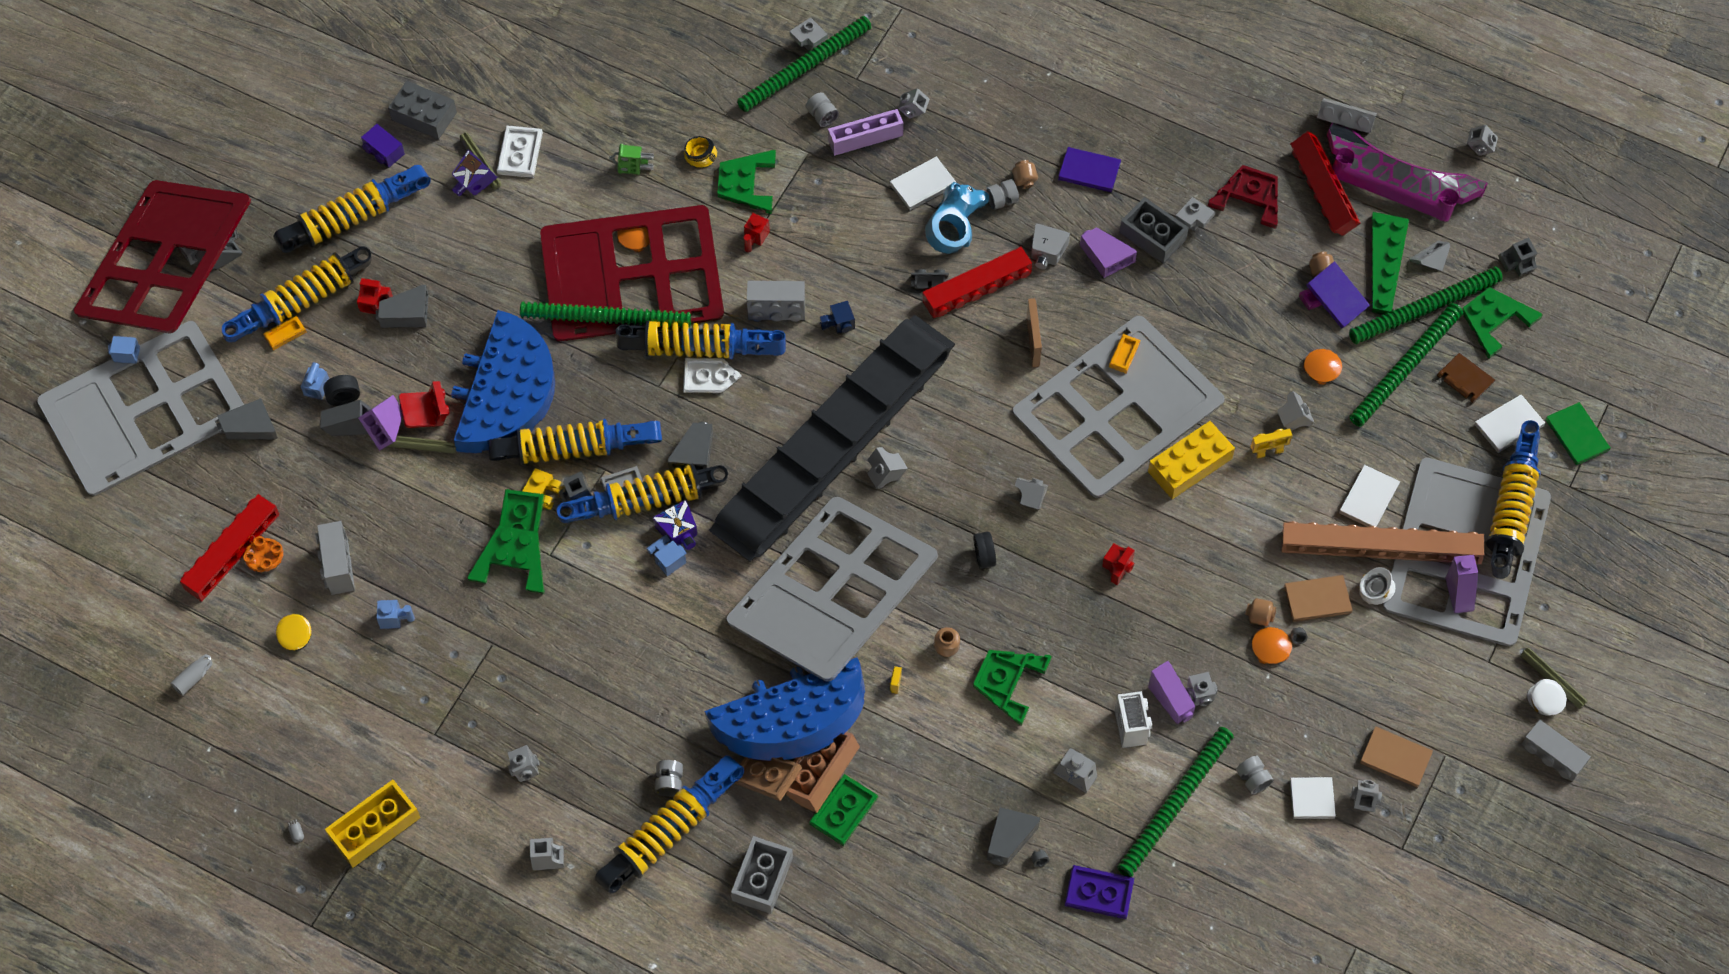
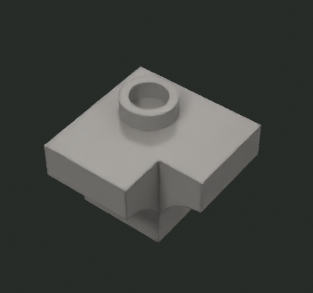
M811 17L790 31V36L808 51L828 39V34Z
M1192 197L1176 214L1175 218L1189 227V229L1195 231L1198 226L1204 228L1214 217L1215 211Z
M1294 391L1288 393L1286 404L1277 410L1283 426L1293 431L1296 428L1314 424L1310 409L1306 403H1303L1301 396Z
M883 447L876 448L868 458L872 468L867 474L876 489L883 488L889 482L899 480L908 469L899 453H888Z
M1017 478L1015 486L1022 493L1020 504L1040 509L1048 485L1043 484L1044 481L1032 478V480Z
M553 838L530 839V859L533 870L564 868L563 846L553 844Z

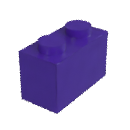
M378 124L361 137L364 151L374 155L380 164H385L388 168L405 155L402 143Z

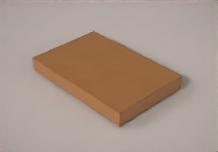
M1035 298L1028 299L1026 319L1032 367H1039L1042 344L1037 304Z
M1343 575L1285 583L1284 585L1293 622L1351 614L1353 611Z
M1375 726L1360 763L1418 788L1433 750Z
M745 757L740 764L744 767V774L735 784L781 801L802 767L800 764L788 759L783 760L782 757L771 758V761Z

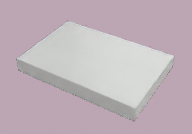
M506 126L497 175L534 178L543 134L542 129Z
M936 156L891 180L890 185L907 208L912 210L944 193L945 188L956 181Z
M1519 395L1475 421L1474 425L1493 448L1500 453L1517 442L1521 426L1525 421H1536L1539 429L1545 425V422L1522 395Z
M1364 465L1339 514L1367 527H1377L1400 481Z

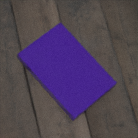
M1068 147L1058 180L1112 193L1121 159Z
M1335 261L1306 284L1341 329L1370 306Z
M1073 865L1065 906L1127 919L1135 878Z

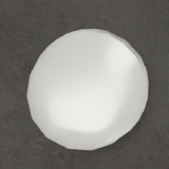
M1378 567L1363 575L1359 586V594L1367 603L1374 605L1382 604L1394 595L1395 583L1387 569Z
M1540 680L1528 691L1527 698L1530 705L1541 715H1556L1562 712L1566 706L1565 692L1553 680Z

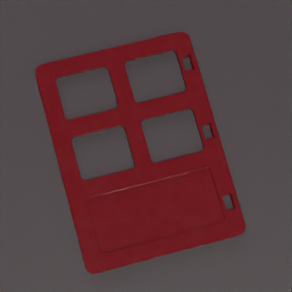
M160 180L150 182L75 306L74 313L81 318L168 334L174 333L179 328L250 205L251 198L244 193ZM146 199H149L147 204L143 206ZM133 239L161 244L146 270L117 266L119 259ZM119 244H122V246L120 247L119 251H116V249L118 248ZM176 247L206 251L190 278L160 273ZM109 279L138 284L122 310L93 306L94 301ZM152 287L182 292L170 315L165 319L137 314ZM94 290L92 296L88 297L91 291Z
M705 205L547 225L540 230L549 305L551 303L555 305L560 304L561 306L563 304H566V306L572 304V306L578 305V307H581V305L587 307L588 305L590 308L601 306L602 308L608 307V309L610 307L614 309L619 307L622 310L619 283L625 280L654 277L659 310L661 312L666 310L668 313L669 311L675 313L669 276L671 274L703 270L706 277L709 306L679 310L678 313L684 312V314H687V312H690L691 314L702 312L703 317H691V324L720 320L724 316L709 209ZM696 221L702 255L699 257L667 260L662 226L665 224ZM646 227L649 233L652 262L618 267L616 265L613 232ZM556 318L551 320L553 336L557 341L616 334V328L622 325L621 323L615 324V322L604 324L603 321L601 323L597 321L592 323V321L586 322V320H583V322H580V320H577V322L574 320L568 321V319L565 321L560 319L558 321ZM586 328V333L575 334V329Z

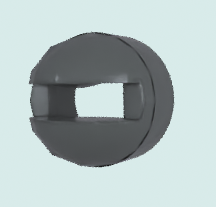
M1301 627L1293 628L1290 634L1292 642L1297 645L1305 643L1308 638L1306 631Z
M1044 850L1033 851L1031 859L1035 867H1042L1049 862V857Z

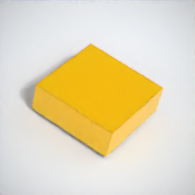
M901 667L893 668L890 682L891 693L898 694L902 676Z

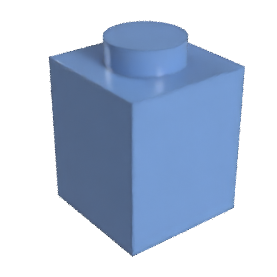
M113 336L112 343L108 346V353L113 361L137 364L140 351L137 339L134 337Z

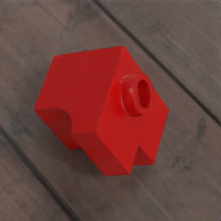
M361 278L357 299L359 311L376 314V309H379V302L393 297L391 288L381 286L380 281Z
M1113 543L1103 558L1102 567L1110 571L1112 575L1111 582L1118 586L1126 572L1130 573L1135 565L1133 562L1135 550L1129 546L1123 548Z

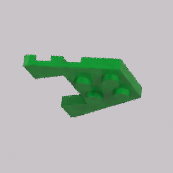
M776 150L720 162L718 198L737 204L743 203L749 205L752 209L757 210L759 208L765 210V213L772 214L773 196L754 195L756 167L775 168Z
M1491 287L1462 308L1466 321L1472 331L1476 333L1478 342L1485 349L1488 359L1493 357L1503 347L1491 335L1493 331L1514 315L1529 328L1543 316L1542 313Z
M499 525L470 572L468 580L486 584L491 564L529 570L526 591L544 594L538 532Z
M989 650L973 683V687L1017 724L1022 726L1029 707L1010 699L1024 668L1027 667L1045 674L1052 656H1037L1033 653L1025 655L1009 651Z

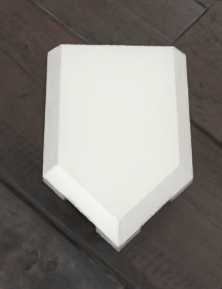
M685 358L683 393H722L742 376L729 366L728 362L723 358Z

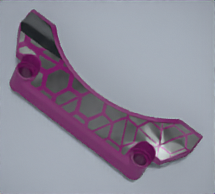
M1336 123L1331 124L1326 138H1328L1331 152L1337 155L1332 168L1338 180L1408 206L1441 221L1450 220L1456 203L1464 204L1474 198H1482L1488 184L1467 174L1430 170L1397 159L1371 145L1356 131Z

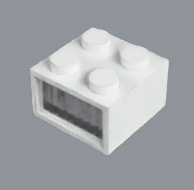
M1142 691L1117 695L1115 716L1122 748L1146 745L1147 739L1150 737L1152 720L1151 717H1147L1148 702L1147 698H1143Z

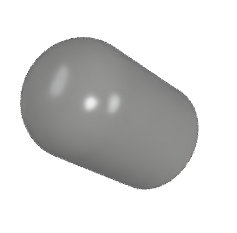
M293 820L294 824H292V821L291 825L288 822V830L292 841L299 843L303 841L304 834L300 823H297V820H295V824Z

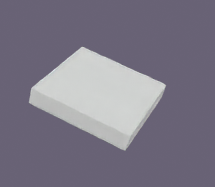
M1332 777L1290 779L1293 819H1335Z

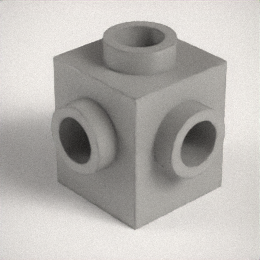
M917 88L901 95L898 109L908 118L920 116L925 113L930 99Z
M1487 125L1470 129L1467 144L1478 156L1495 151L1498 137Z
M1209 672L1189 676L1188 688L1186 690L1195 706H1207L1214 702L1218 691L1216 683L1211 681Z
M527 745L508 752L510 774L516 776L520 782L530 780L532 777L539 775L537 768L540 765L539 760Z
M1358 780L1357 787L1353 786L1351 792V799H1354V808L1375 813L1376 804H1380L1382 792H1379V784L1372 780Z

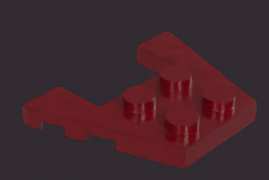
M1242 165L1232 175L1226 185L1221 187L1217 194L1208 202V207L1224 211L1229 197L1266 208L1260 224L1276 229L1278 225V176Z

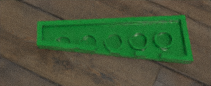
M1373 212L1371 217L1372 312L1385 315L1388 312L1390 313L1393 308L1409 219Z

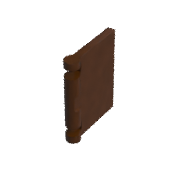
M1460 353L1437 374L1439 378L1444 374L1447 375L1444 382L1465 398L1472 394L1473 397L1470 402L1473 404L1495 382L1494 378Z

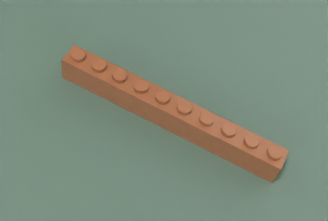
M1290 521L1283 523L1282 553L1451 563L1454 557L1474 555L1476 564H1482L1484 558V534H1478L1477 532L1458 533L1457 531L1440 532L1434 529L1423 531L1415 528L1406 530L1395 527L1320 525L1314 522L1303 524Z

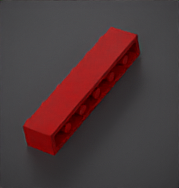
M1307 131L1290 143L1293 149L1292 154L1299 161L1300 170L1306 174L1308 178L1306 182L1314 190V198L1321 204V212L1328 218L1330 229L1332 232L1344 236L1361 223L1319 140L1314 134Z
M1021 246L923 291L922 302L933 319L938 316H944L949 311L959 309L970 301H976L983 295L994 293L998 288L1009 286L1020 278L1028 277L1032 273L1033 263Z
M259 494L251 499L247 507L235 516L230 526L222 531L221 536L209 545L208 550L203 556L197 558L194 566L183 574L180 580L183 589L202 602L243 557L246 548L253 540L261 536L280 515L276 505Z

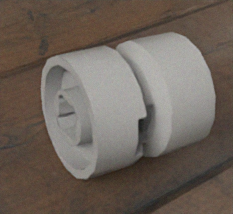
M820 92L813 95L806 103V109L815 117L816 122L821 127L831 125L839 116L838 110L824 93Z
M1012 179L1001 182L1000 186L995 184L986 188V191L989 193V204L993 210L1004 207L1005 203L1011 205L1019 201L1018 190Z
M1259 756L1246 759L1236 768L1241 779L1246 780L1245 785L1252 795L1260 793L1274 782L1268 770H1263L1265 765Z
M673 760L657 762L656 794L674 797L681 789L682 763Z

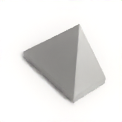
M1437 241L1411 257L1410 261L1443 271L1450 243Z

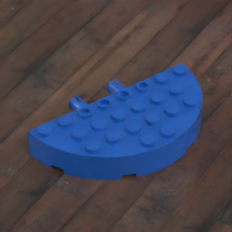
M498 310L483 355L480 357L467 353L464 354L462 364L478 368L472 388L467 389L453 386L454 390H452L451 397L467 400L454 438L457 452L482 453V451L488 450V440L517 437V429L519 428L530 429L532 432L538 422L542 421L553 400L555 373L551 354L544 339L523 319Z
M858 657L851 659L832 681H824L812 673L804 675L802 668L798 666L796 667L798 673H796L795 668L790 670L793 680L766 689L765 683L762 680H758L760 686L755 681L752 684L754 694L704 711L709 729L716 740L728 746L730 751L757 760L771 761V758L779 757L787 760L821 750L833 743V739L839 734H845L862 711L865 684Z

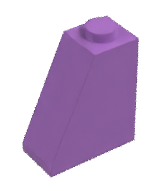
M1097 227L1087 230L1081 235V248L1103 278L1136 261L1137 251Z
M394 395L358 418L379 451L395 442L401 423L402 412L400 404Z
M1474 555L1454 557L1445 577L1454 614L1472 612L1475 609L1478 581Z
M1166 661L1152 670L1148 688L1176 724L1190 720L1194 716L1195 704L1170 662Z

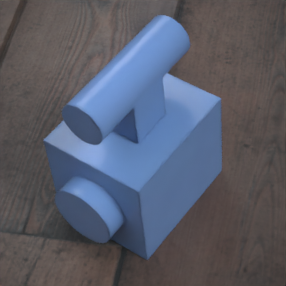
M313 362L311 367H308L301 384V389L304 396L322 400L325 394L323 386L329 377L327 371L319 368L320 365Z
M664 535L646 548L649 554L657 551L654 554L655 563L667 576L686 564V551L681 545L677 546L674 541L670 542L667 535Z
M398 600L377 601V621L380 629L400 628L401 619H407L408 622L415 620L410 605H405L401 609Z

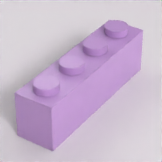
M898 109L829 128L828 142L835 156L903 136V121Z

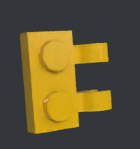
M1278 429L1273 433L1256 435L1251 443L1252 452L1257 453V459L1265 457L1266 450L1275 448V454L1283 453L1284 446L1289 445L1291 442V430Z
M535 468L523 492L545 495L548 489L559 494L563 487L560 486L561 481L553 479L552 474ZM548 495L544 497L543 507L551 510L554 502H551L553 498Z

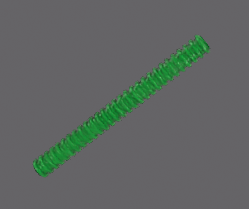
M861 16L860 19H856V22L853 21L847 27H844L843 30L831 36L830 39H826L821 45H817V48L808 51V54L805 53L799 59H796L795 63L792 62L790 65H787L786 68L778 71L773 77H769L764 83H760L755 89H751L746 95H742V98L737 99L739 108L743 112H748L753 106H757L762 100H766V97L769 98L771 94H775V91L778 92L784 88V85L787 86L793 80H796L797 77L814 68L819 62H823L828 56H832V53L835 54L841 48L853 42L854 39L862 36L867 30H871L869 19Z
M1494 266L1492 269H1487V271L1443 288L1441 291L1439 290L1436 293L1421 298V300L1418 299L1416 302H1411V304H1406V306L1397 308L1390 313L1388 312L1385 315L1376 317L1375 320L1372 319L1370 322L1367 321L1365 324L1351 328L1349 330L1350 339L1354 344H1359L1370 339V337L1373 338L1375 335L1377 336L1380 333L1394 329L1396 326L1398 327L1401 324L1416 319V317L1419 318L1421 315H1426V313L1470 296L1472 293L1474 294L1477 291L1492 286V284L1495 285L1497 282H1502V273L1498 267Z
M524 301L520 304L521 318L525 316L527 319H530V317L536 319L538 317L539 319L544 318L547 320L550 318V320H554L556 318L558 321L560 319L562 321L566 319L568 321L574 320L575 322L577 320H580V322L586 320V322L592 321V323H595V321L601 323L603 321L604 324L607 322L610 324L613 322L615 324L621 323L622 325L633 323V325L639 324V326H642V324L646 326L647 320L660 322V325L663 322H667L669 328L672 327L674 322H677L680 328H682L683 323H688V328L691 326L690 312L684 314V312L678 313V311H675L673 313L669 311L668 313L666 310L655 312V310L649 311L648 309L646 311H643V309L637 311L635 308L634 310H631V308H628V310L622 308L621 310L619 307L616 309L610 307L608 309V307L602 308L601 306L590 308L588 305L587 307H584V305L578 307V305L572 306V304H569V306H566V304H563L561 306L551 303V305L545 303L543 305L541 302L539 304L537 302L531 304V302L525 303Z
M1455 303L1449 304L1445 311L1428 327L1389 373L1382 378V381L1364 398V401L1354 409L1353 413L1349 416L1353 424L1359 427L1364 426L1375 411L1400 386V383L1407 378L1428 352L1463 315V310L1459 305Z
M1225 727L1218 728L1214 736L1211 737V741H1208L1207 746L1204 747V751L1200 752L1193 765L1186 771V775H1183V780L1179 781V784L1172 790V794L1164 801L1165 804H1162L1161 809H1158L1157 814L1154 815V819H1151L1150 824H1147V829H1144L1143 834H1140L1139 838L1136 839V844H1133L1132 848L1125 854V859L1123 858L1121 863L1117 865L1118 870L1124 876H1134V873L1137 872V867H1140L1141 863L1145 861L1148 853L1152 851L1159 838L1166 832V828H1169L1170 823L1174 821L1173 818L1177 817V813H1180L1181 808L1185 805L1184 803L1188 802L1195 789L1201 784L1202 779L1209 773V769H1212L1216 760L1223 754V750H1226L1227 745L1234 739L1233 733Z

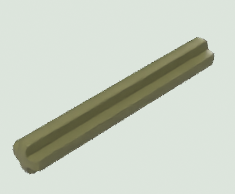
M467 132L459 136L460 141L466 150H470L494 173ZM497 178L490 186L496 190L501 187V182Z
M397 436L395 442L387 446L456 453L455 443L452 441Z
M1526 648L1521 653V657L1545 679L1557 682L1564 690L1566 698L1578 709L1585 706L1587 700L1533 650Z

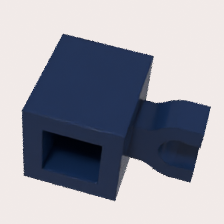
M848 301L830 305V315L820 316L822 330L833 325L837 334L847 333L855 329V318Z

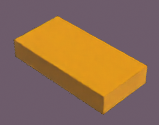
M295 316L265 332L263 335L274 351L307 332L298 317Z
M1123 334L1109 363V368L1127 374L1141 340Z

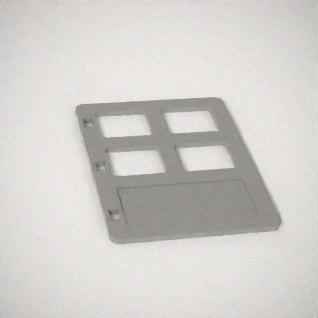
M1135 316L1016 404L1013 408V415L1093 497L1101 498L1221 407L1224 403V395L1143 316ZM1125 330L1128 331V336L1141 340L1127 374L1109 368V363L1121 339L1119 335ZM1083 362L1085 367L1078 371L1075 367ZM1093 366H1097L1123 392V394L1100 411H1096L1070 385L1071 382ZM1056 394L1060 395L1085 421L1061 440L1056 439L1031 413ZM1039 395L1041 400L1033 404L1031 400ZM1132 404H1135L1162 431L1139 450H1135L1108 423ZM1093 433H1097L1123 459L1122 463L1101 479H1096L1070 453L1073 448Z
M188 321L180 325L174 333H163L140 345L137 363L143 362L159 390L130 406H125L110 377L134 364L114 362L113 359L38 397L40 408L89 495L96 496L219 433L216 425L219 422L218 417L202 425L195 423L181 399L183 394L209 381H214L229 405L230 410L244 405L195 322ZM184 339H190L205 364V368L173 383L159 361L157 353ZM163 404H167L182 428L183 434L155 449H150L134 420ZM170 446L173 447V450L163 455L162 450ZM115 474L118 475L119 478L108 483L107 478Z
M1432 458L1422 459L1403 529L1415 528L1418 530L1419 526H1426L1443 532H1477L1478 534H1484V543H1486L1491 533L1490 529L1493 524L1492 520L1495 515L1494 511L1497 506L1496 502L1503 478ZM1541 488L1534 490L1535 497L1532 499L1533 506L1530 508L1531 515L1528 517L1529 524L1526 526L1527 533L1524 535L1525 548L1521 554L1515 582L1510 583L1478 574L1477 590L1506 597L1510 600L1503 629L1463 619L1459 613L1454 614L1450 595L1445 612L1403 602L1401 594L1408 571L1446 580L1445 577L1450 566L1434 561L1395 559L1391 572L1392 580L1395 583V593L1391 599L1383 603L1384 610L1388 613L1511 647L1515 645L1520 631L1551 494ZM1536 510L1542 511L1541 519L1534 518ZM1523 562L1530 563L1528 572L1522 570ZM1510 615L1517 616L1515 625L1509 623Z
M834 497L728 614V624L820 679L832 681L937 560V550L843 498ZM825 514L829 516L824 523L820 522ZM838 514H842L871 530V533L852 554H846L817 538ZM884 539H888L918 556L899 580H893L864 564V561ZM805 551H810L839 567L836 573L818 592L785 575ZM787 557H790L791 560L786 566L782 564ZM852 576L886 593L866 618H861L831 601ZM749 600H751L753 603L748 607V609L743 607Z

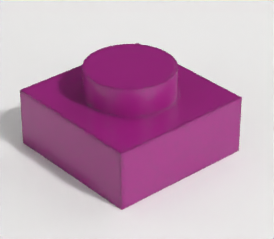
M1309 288L1299 293V298L1308 311L1322 305Z

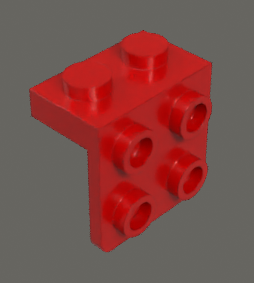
M433 381L428 392L401 393L398 397L404 425L407 428L443 426L446 417L449 416V407L445 404L444 400L445 390L441 388L440 381Z

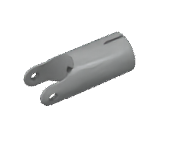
M205 654L191 663L170 683L180 695L184 696L204 677L206 671L212 666L211 657Z

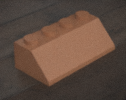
M849 732L843 735L839 734L833 739V743L821 750L794 759L793 762L800 764L802 769L785 793L788 797L804 808L816 813L819 811L860 748L854 735Z

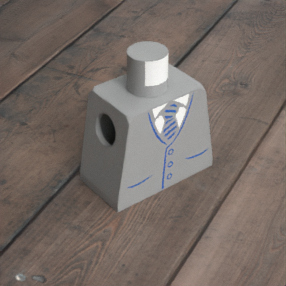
M1072 748L1067 751L1053 772L1085 793L1088 792L1097 778L1095 763Z

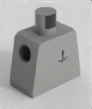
M1036 223L1031 258L1037 260L1035 264L1037 268L1046 269L1048 263L1052 265L1058 263L1069 245V232Z

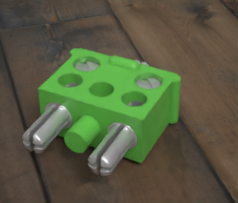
M620 144L619 152L609 156V160L618 165L619 174L640 175V169L653 170V164L648 163V160H653L654 154L641 152L642 147ZM616 155H618V162L614 159Z

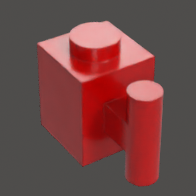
M755 213L751 214L744 225V247L746 252L752 251L753 243L760 246L763 244L770 232L768 219Z

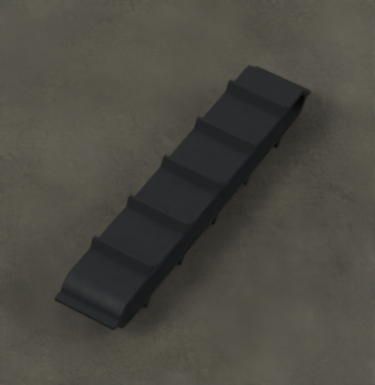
M916 315L910 320L905 319L885 340H880V345L851 375H846L845 382L817 411H811L812 416L782 447H777V452L746 484L744 482L741 484L742 489L722 508L709 531L749 562L755 557L762 556L783 533H788V528L818 496L820 498L823 496L822 492L852 460L854 462L857 460V455L883 427L890 425V420L918 390L922 391L924 389V384L944 364L955 343Z

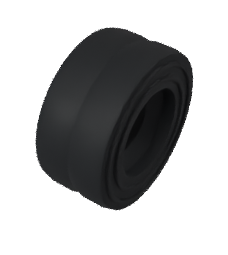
M351 375L334 376L328 379L323 386L326 401L333 406L354 402L360 396L358 381Z
M991 533L974 534V548L979 568L984 569L996 566V554Z

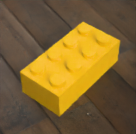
M1210 420L1150 460L1148 473L1169 497L1174 499L1232 460L1235 447Z
M392 779L325 828V831L332 843L351 867L354 868L421 817L414 804Z

